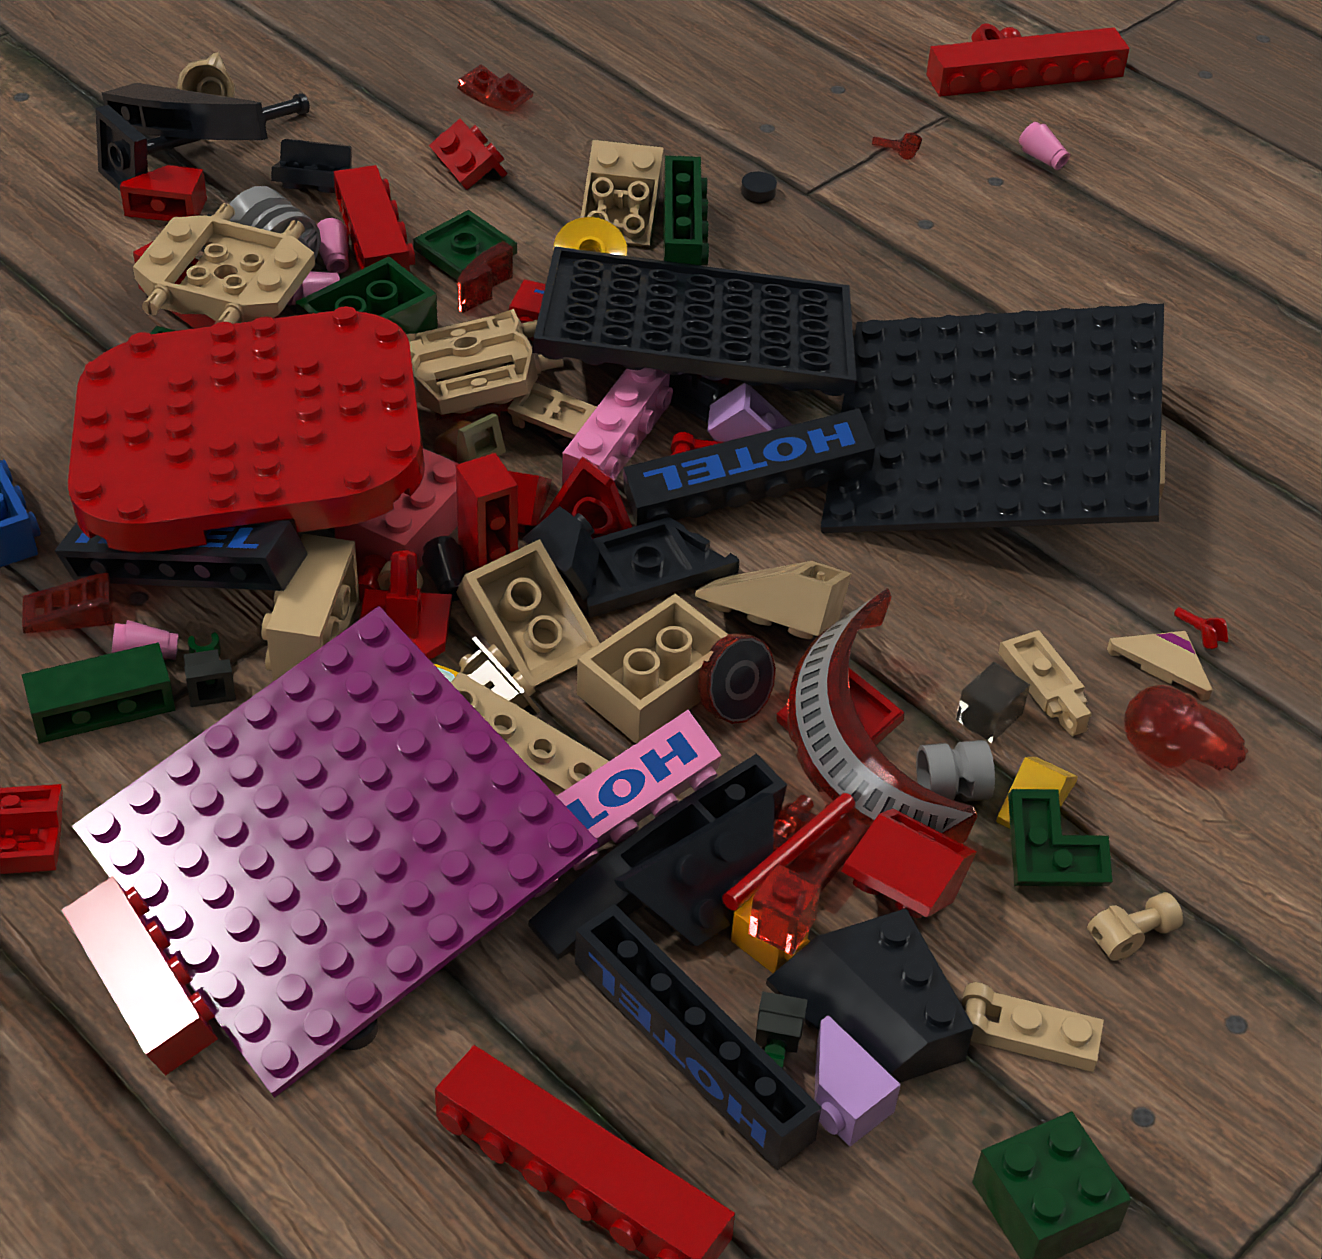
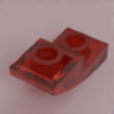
M482 64L459 78L457 89L472 99L502 111H513L532 98L534 94L531 89L508 73L499 78Z
M502 241L476 257L462 271L457 279L458 310L464 313L492 300V287L513 278V248L508 243Z

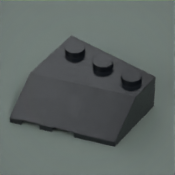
M907 909L816 936L766 980V985L775 994L808 1000L804 1023L808 1027L814 1025L819 1030L821 1020L829 1015L899 1083L966 1061L974 1026Z

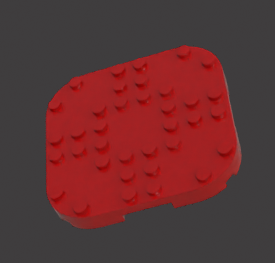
M345 306L330 312L281 318L260 317L250 322L234 324L220 322L210 327L157 334L147 332L136 333L130 336L127 342L109 349L95 360L87 363L78 381L68 474V491L77 523L82 532L90 539L96 535L102 537L107 541L108 548L127 552H155L207 545V530L292 518H294L297 533L353 525L377 518L393 510V502L397 501L403 492L411 496L421 484L424 476L425 462L408 337L396 323L375 314L358 312L353 307Z

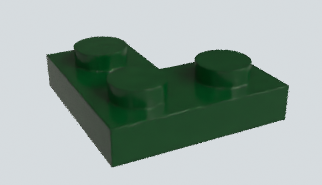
M1012 789L1009 792L1014 886H1109L1113 882L1109 836L1062 835L1059 789Z

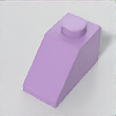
M745 383L710 405L708 432L713 440L718 442H726L792 425L758 392Z
M828 1015L821 1020L816 1046L814 1100L822 1107L819 1119L821 1125L829 1133L837 1134L849 1146H852L894 1113L901 1084Z

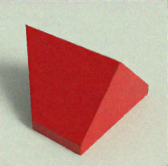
M585 457L580 459L539 521V523L542 522L555 509L561 506L573 516L580 513L585 517L595 531L591 535L592 539L633 527L615 481Z

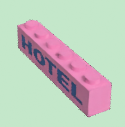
M689 710L557 795L562 803L600 844L599 847L573 866L575 871L584 868L595 860L599 855L597 849L610 840L618 844L633 835L639 829L637 823L651 813L658 817L677 804L679 800L676 797L690 787L697 791L717 777L716 770L719 768L722 755ZM556 879L534 897H539L548 892L559 880Z

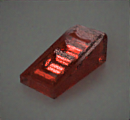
M109 573L88 576L23 596L22 629L24 634L114 625L113 592ZM61 606V609L54 610V607ZM44 608V614L36 616V609Z

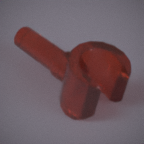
M915 133L904 134L902 141L875 136L872 139V145L897 150L899 156L905 160L912 159L915 156L922 142V138Z

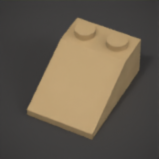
M540 539L464 575L456 591L477 630L490 646L494 644L511 663L508 667L513 674L519 671L533 688L576 667L579 657L600 644Z

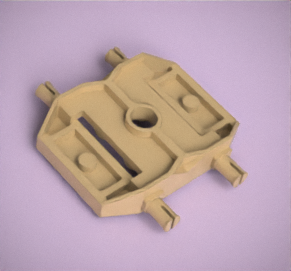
M226 203L221 204L217 212L212 216L173 217L133 266L135 280L148 296L147 300L142 304V309L148 315L152 313V316L156 315L160 308L181 314H205L215 320V324L220 322H230L232 324L250 322L260 317L274 318L278 316L315 266L314 252L298 240L305 232L303 224L299 221L296 223L293 220L287 229L280 234L231 222L229 220L235 215V210L229 204L226 206ZM206 246L204 254L195 266L187 270V276L180 285L174 284L202 247Z
M514 309L493 316L421 333L406 334L411 350L417 403L420 402L421 406L441 415L452 412L459 414L467 413L477 406L490 403L505 404L512 401L515 397L527 395L538 379L537 374H541V371L564 367L563 359L552 360L532 353V346L528 338L534 337L538 320L521 323ZM512 361H513V363H514V364H512V365L504 366V363H508V362H512ZM479 369H481V371H482V372L473 373V374H469V375H466V374H465L466 372H470V371H474V370H479ZM441 378H442V380H443V381H440V382H437V381H436V379H441Z

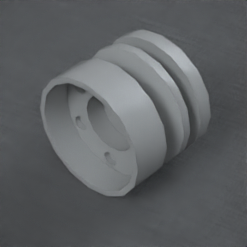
M254 186L241 192L230 202L229 205L235 210V215L229 220L231 222L280 234L287 229L291 221L301 222L305 232L298 240L314 252L316 259L321 244L320 230L317 224L300 209L294 207L290 201L268 186Z

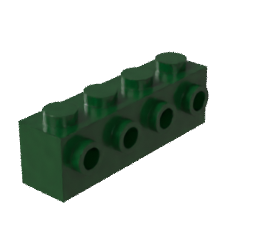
M665 155L663 261L708 266V179L701 177V157Z

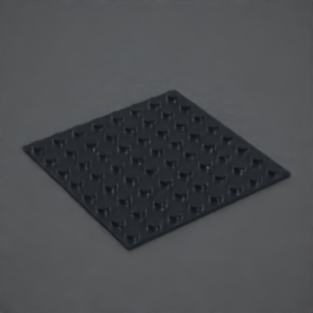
M1141 303L1130 306H1099L1097 308L1080 309L1061 308L1047 311L1024 310L1014 313H983L980 315L964 316L946 315L931 318L909 317L898 320L857 322L854 336L855 391L854 395L844 394L841 413L860 408L875 445L873 467L871 471H867L859 477H843L828 482L820 527L821 532L842 533L1159 522L1164 303Z

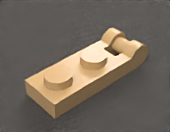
M974 982L966 985L962 1004L966 1007L965 1012L974 1026L971 1041L1094 1072L1098 1060L1103 1019L995 993L992 988L983 983ZM985 1015L999 1018L998 1023L988 1021Z

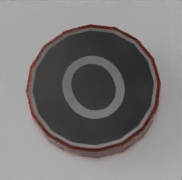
M744 633L728 634L712 646L710 651H713L709 661H703L699 671L698 690L702 705L715 718L731 724L744 723L758 715L767 704L775 683L776 667L773 654L764 641Z

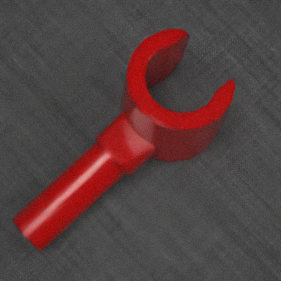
M1181 607L1175 610V617L1201 631L1203 647L1215 649L1218 647L1217 641L1229 642L1225 619L1219 617L1204 619Z

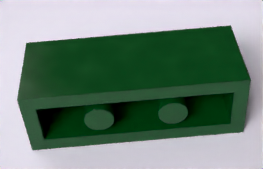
M159 642L21 674L38 744L176 711L171 683Z

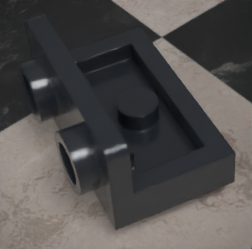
M284 139L281 141L280 161L272 166L271 181L282 182V187L288 189H303L304 185L317 186V191L335 193L334 171L352 169V147L350 145Z

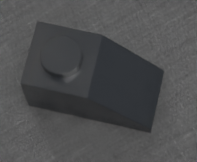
M559 506L526 534L522 540L525 545H528L540 539L568 589L583 601L590 596L600 552L591 537L595 531L580 513L573 516Z

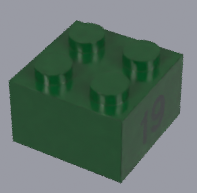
M1072 1111L982 1149L972 1180L973 1185L1020 1259H1057L1119 1231L1131 1202V1197Z

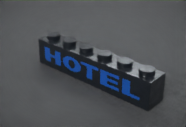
M859 408L623 467L624 492L636 526L665 517H670L674 520L685 517L697 518L706 515L709 511L725 507H741L749 501L764 497L776 498L783 496L788 491L804 487H820L828 481L839 478L859 477L872 470L875 445Z
M280 520L207 530V545L155 552H127L108 548L105 539L98 535L90 539L82 532L76 522L55 550L74 582L284 591L308 555L291 521Z
M613 904L576 929L575 965L776 1170H779L816 1141L822 1107L618 906Z

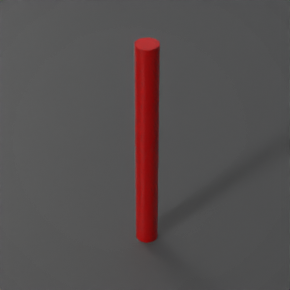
M842 793L728 890L722 897L724 904L733 911L742 906L854 809L856 804L853 797L848 793Z

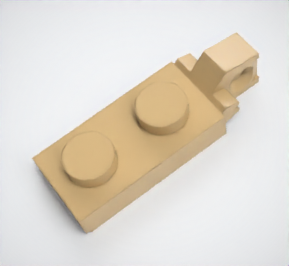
M1037 630L1000 642L999 655L1042 710L1046 711L1047 715L1051 718L1058 716L1060 724L1071 736L1086 732L1088 730L1089 717H1091L1092 713L1086 707L1087 699L1083 694L1085 686L1043 634Z

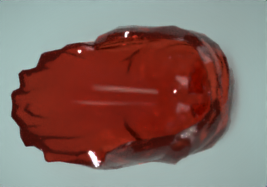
M1153 685L1141 690L1132 698L1126 708L1124 730L1129 742L1136 751H1140L1167 768L1179 767L1188 760L1193 759L1212 766L1218 771H1221L1222 768L1232 771L1239 763L1244 762L1248 749L1244 747L1245 740L1231 722L1221 714L1198 703L1197 699L1189 693H1183L1169 685Z

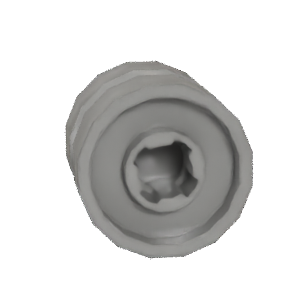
M987 741L958 742L954 749H951L946 743L919 746L916 756L918 789L923 801L933 804L952 803L956 795H959L965 802L990 800L992 798L995 788V770L993 756Z

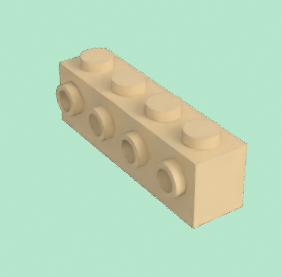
M459 672L451 681L452 685L556 796L609 762L607 759L464 673Z

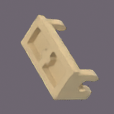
M535 383L529 394L514 398L508 407V413L512 416L514 426L523 429L525 421L573 439L597 406Z

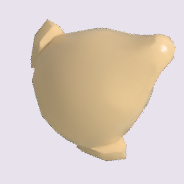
M219 52L213 53L208 59H200L189 63L179 74L177 89L234 97V84L226 71Z

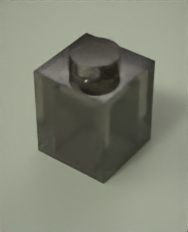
M993 662L962 690L956 720L971 732L977 733L990 743H993L1023 714L1030 684L996 662Z

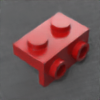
M461 118L429 145L466 190L472 187L492 168L502 178L508 174L500 165L504 160L500 152L492 143L485 147L484 144L488 142V139L476 125L469 128Z

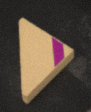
M1186 631L1110 638L1107 650L1111 656L1123 655L1141 664V670L1169 684L1175 681L1195 691L1201 701L1210 699L1213 689Z

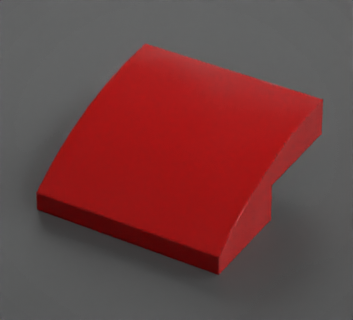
M62 784L0 788V874L56 870L62 825Z

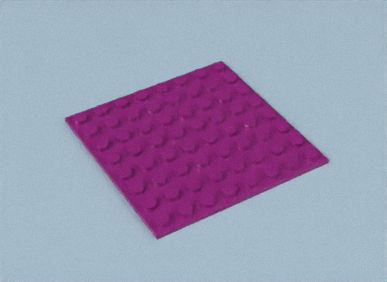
M380 606L72 825L110 877L114 876L125 891L134 886L150 909L149 912L143 915L147 924L155 920L171 943V946L166 948L165 952L170 958L176 955L181 960L193 979L189 983L195 992L199 991L215 1014L214 1018L274 1098L600 846L598 840Z

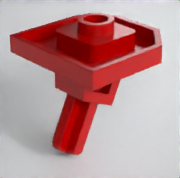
M409 550L394 551L391 554L389 590L365 589L360 619L380 606L425 656L431 660L445 652L452 609V594L421 593V588H417L416 553Z

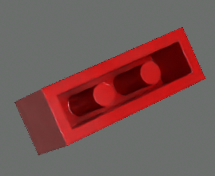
M496 453L455 465L458 544L463 548L464 567L468 573L518 550V485Z

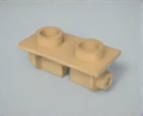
M476 636L472 638L480 649L474 654H467L462 657L459 662L460 672L487 688L494 684L495 686L491 689L492 691L520 708L524 709L530 705L536 713L540 712L541 710L530 698L536 692L535 689L519 671L511 676L505 670L511 663L494 644L486 649Z

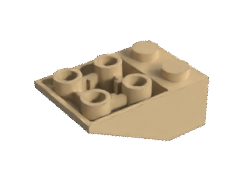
M592 140L581 218L596 217L604 219L620 230L627 245L650 248L664 173V148Z
M807 561L719 578L696 590L695 597L707 600L706 605L711 609L721 612H731L732 609L747 613V619L754 623L770 626L775 622L789 627L788 632L794 636L812 639L814 635H821L839 620L852 573L814 561Z

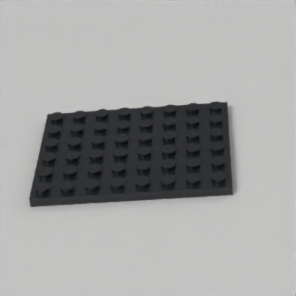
M554 247L534 334L532 353L542 354L543 357L552 360L567 357L581 359L583 362L591 365H600L606 362L621 364L624 368L630 370L652 368L662 370L669 375L698 374L705 379L713 381L728 378L741 380L743 383L752 386H760L767 383L781 385L784 389L790 391H800L805 388L820 390L829 396L854 395L856 368L850 285Z

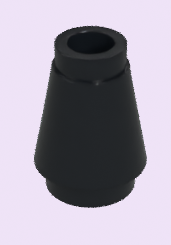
M440 536L433 538L423 547L422 563L440 594H452V602L460 600L456 591L465 575L463 548L452 537Z

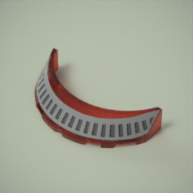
M887 588L829 626L804 652L795 669L787 700L789 736L797 747L796 756L802 769L818 792H825L833 801L842 793H848L853 797L856 804L855 808L845 817L860 827L871 826L879 813L894 808L953 840L964 843L978 817L975 808L941 796L923 787L900 771L873 743L865 731L852 701L848 677L852 645L859 629L882 625L892 598Z

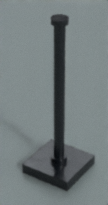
M299 93L295 94L291 100L266 106L262 109L265 113L266 121L294 113L299 115L306 114L310 110V105L306 95ZM109 105L95 108L98 172L118 190H120L121 182L148 172V155L203 140L165 136L147 140L143 134Z

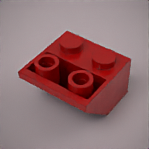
M892 808L878 814L846 860L841 872L854 878L852 883L858 889L872 895L882 893L895 900V907L899 910L907 909L910 916L915 918L929 917L954 902L977 851Z

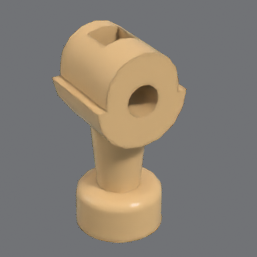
M1163 892L1148 899L1145 907L1146 910L1129 915L1117 905L1109 906L1108 909L1092 918L1087 926V930L1110 960H1124L1142 946L1145 941V933L1155 929L1157 932L1164 934L1182 926L1183 913L1177 900L1170 893Z

